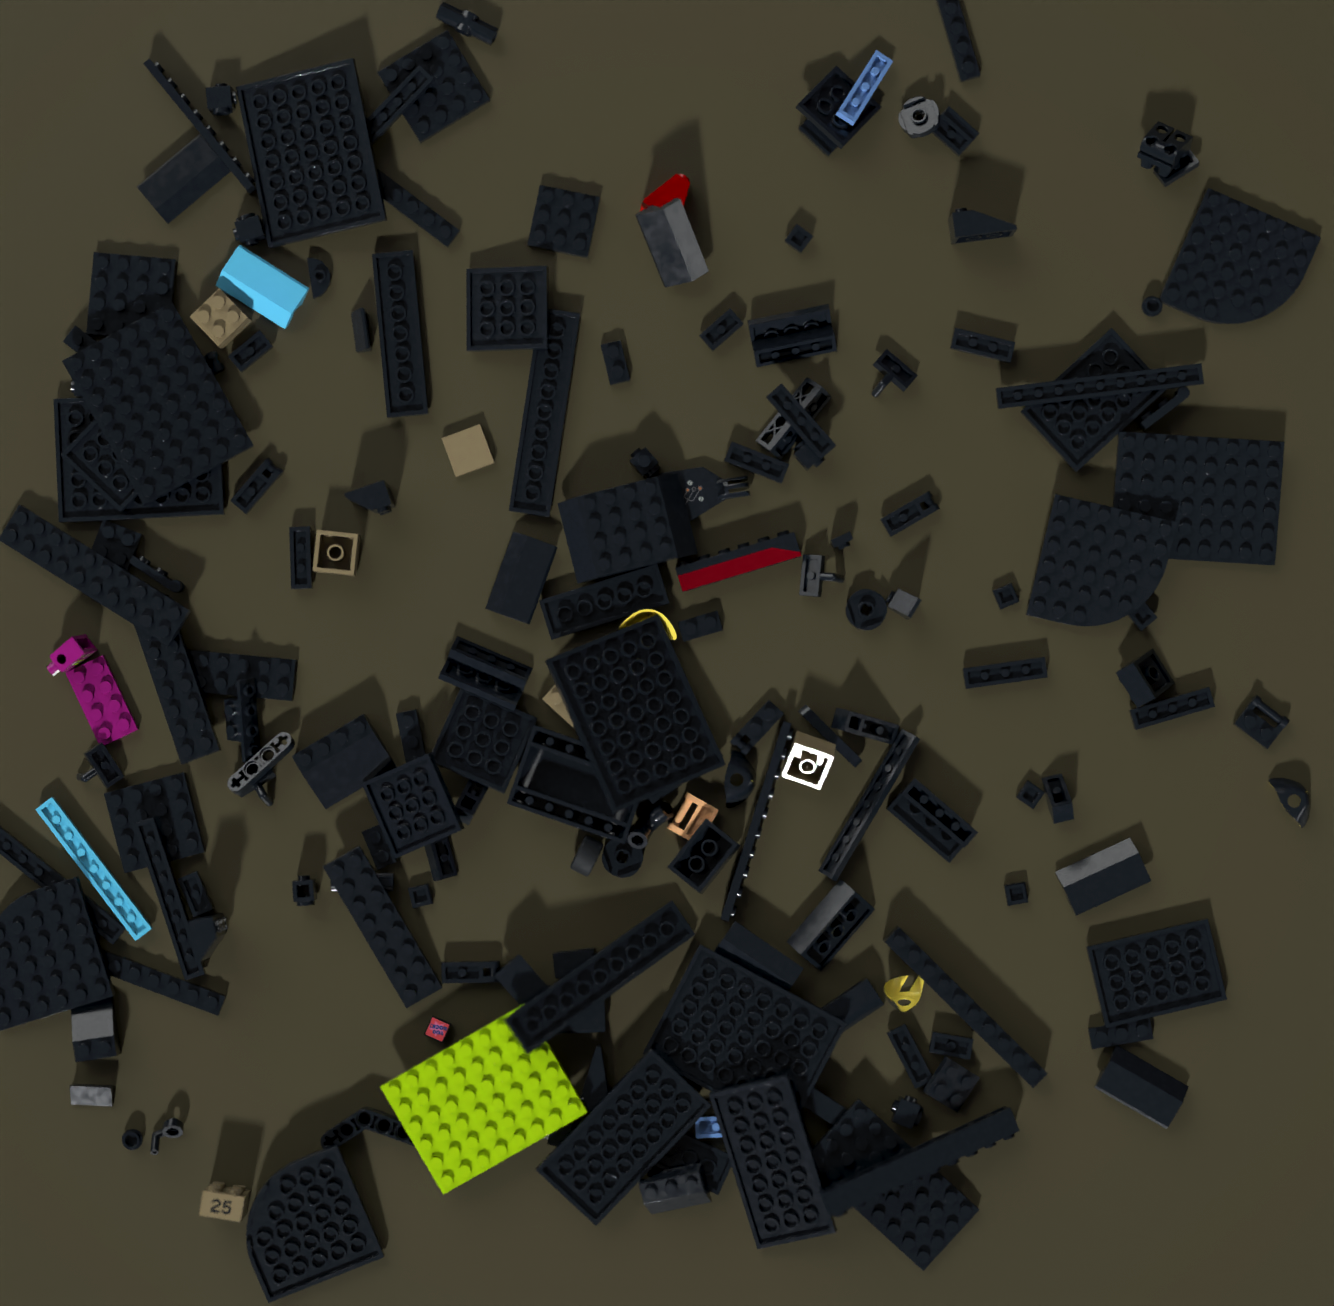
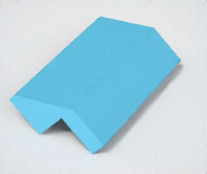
M242 245L236 248L222 269L215 285L284 329L289 326L295 310L303 304L309 290L307 286Z

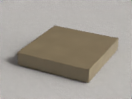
M480 424L442 438L456 477L495 463Z

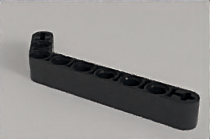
M367 1106L362 1107L327 1130L320 1139L323 1149L333 1144L341 1146L367 1129L414 1146L409 1135L403 1136L400 1134L399 1128L403 1125L397 1116ZM362 1112L369 1113L371 1117L369 1122L361 1120L360 1114ZM380 1120H388L390 1128L383 1129L380 1126ZM343 1125H352L353 1133H346L343 1130ZM337 1133L339 1134V1137L333 1143H327L328 1136L332 1138Z

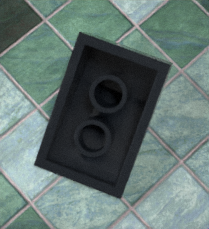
M967 208L955 209V212L948 219L951 244L1012 237L1017 230V225L974 210L967 211Z
M113 996L71 1009L72 1043L75 1062L113 1057L121 1054Z

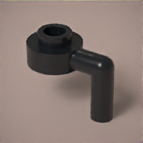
M176 1118L164 1121L163 1128L152 1133L150 1153L152 1155L159 1153L160 1138L165 1136L168 1138H178L182 1136L183 1122Z

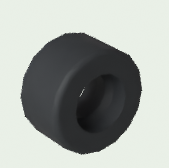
M585 836L570 868L588 877L602 851L603 843Z

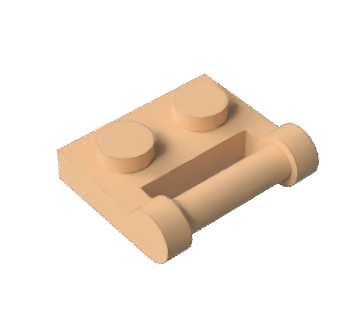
M686 792L684 802L672 823L669 822L666 828L689 840L705 819L712 823L719 810ZM693 802L698 806L683 830L679 828V825Z

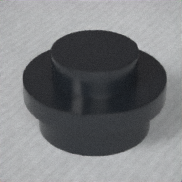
M1149 296L1144 299L1141 307L1145 315L1154 317L1162 311L1163 305L1158 297Z
M129 1129L123 1134L122 1144L126 1149L136 1150L142 1145L143 1136L140 1131Z

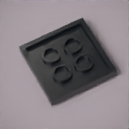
M835 66L797 104L796 109L842 149L881 109V106L873 98H870L853 126L836 116L837 111L855 82L839 67Z
M540 185L527 245L529 247L588 258L600 197Z

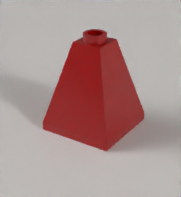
M684 174L672 176L643 200L640 211L651 205L660 208L675 198L681 199L684 207L690 185L689 178Z

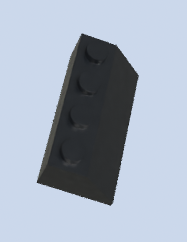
M840 879L786 942L822 971L872 914L875 908Z

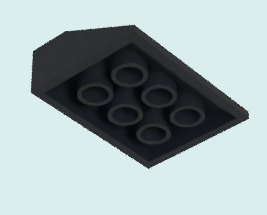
M366 714L360 715L292 756L300 772L325 809L363 788V782L397 768Z

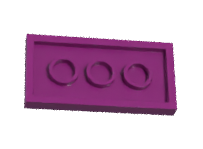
M104 655L66 672V676L98 743L102 742L106 746L139 730Z

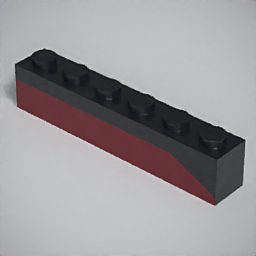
M789 530L777 533L778 537L773 539L766 536L757 539L758 543L753 545L746 542L737 545L738 549L730 551V548L718 551V555L710 557V554L698 557L699 561L691 563L690 560L678 563L679 567L675 568L682 593L801 557L795 533H789Z

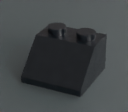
M384 480L344 493L348 500L376 514H388L392 512L391 508L396 507L388 483Z
M1154 649L1147 651L1116 672L1119 681L1123 684L1137 708L1155 699L1175 684Z

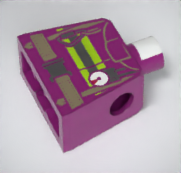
M86 634L73 636L50 655L52 662L46 666L47 670L53 676L59 672L70 671L98 650Z

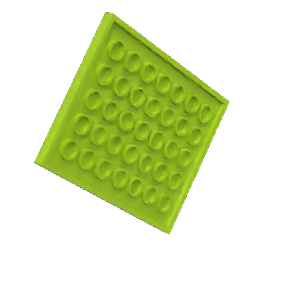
M524 1004L380 1086L443 1195L588 1112L548 1042L546 1041L526 1055L503 1021V1019Z

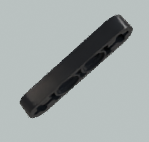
M806 704L798 711L828 742L836 744L835 749L854 768L862 762V759Z
M287 732L277 734L228 779V788L235 795L245 793L294 748L295 741L293 737ZM282 740L287 741V744L285 746L284 744H282ZM275 746L280 750L279 752L274 749ZM268 752H273V758L269 761H265V755ZM253 766H258L257 773L249 775V769ZM239 782L241 786L237 787L235 783Z

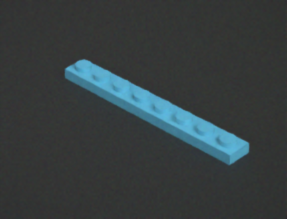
M51 797L35 810L133 939L137 941L153 928L56 799Z

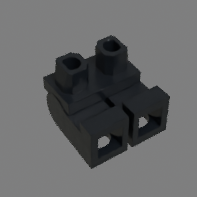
M1158 121L1145 135L1140 145L1137 158L1141 159V167L1151 169L1155 165L1159 167V175L1167 177L1179 163L1182 156L1186 157L1189 154L1193 136L1179 130L1174 132L1175 128ZM1159 129L1165 130L1167 133H1159ZM1177 138H1182L1185 141L1179 142L1177 141Z

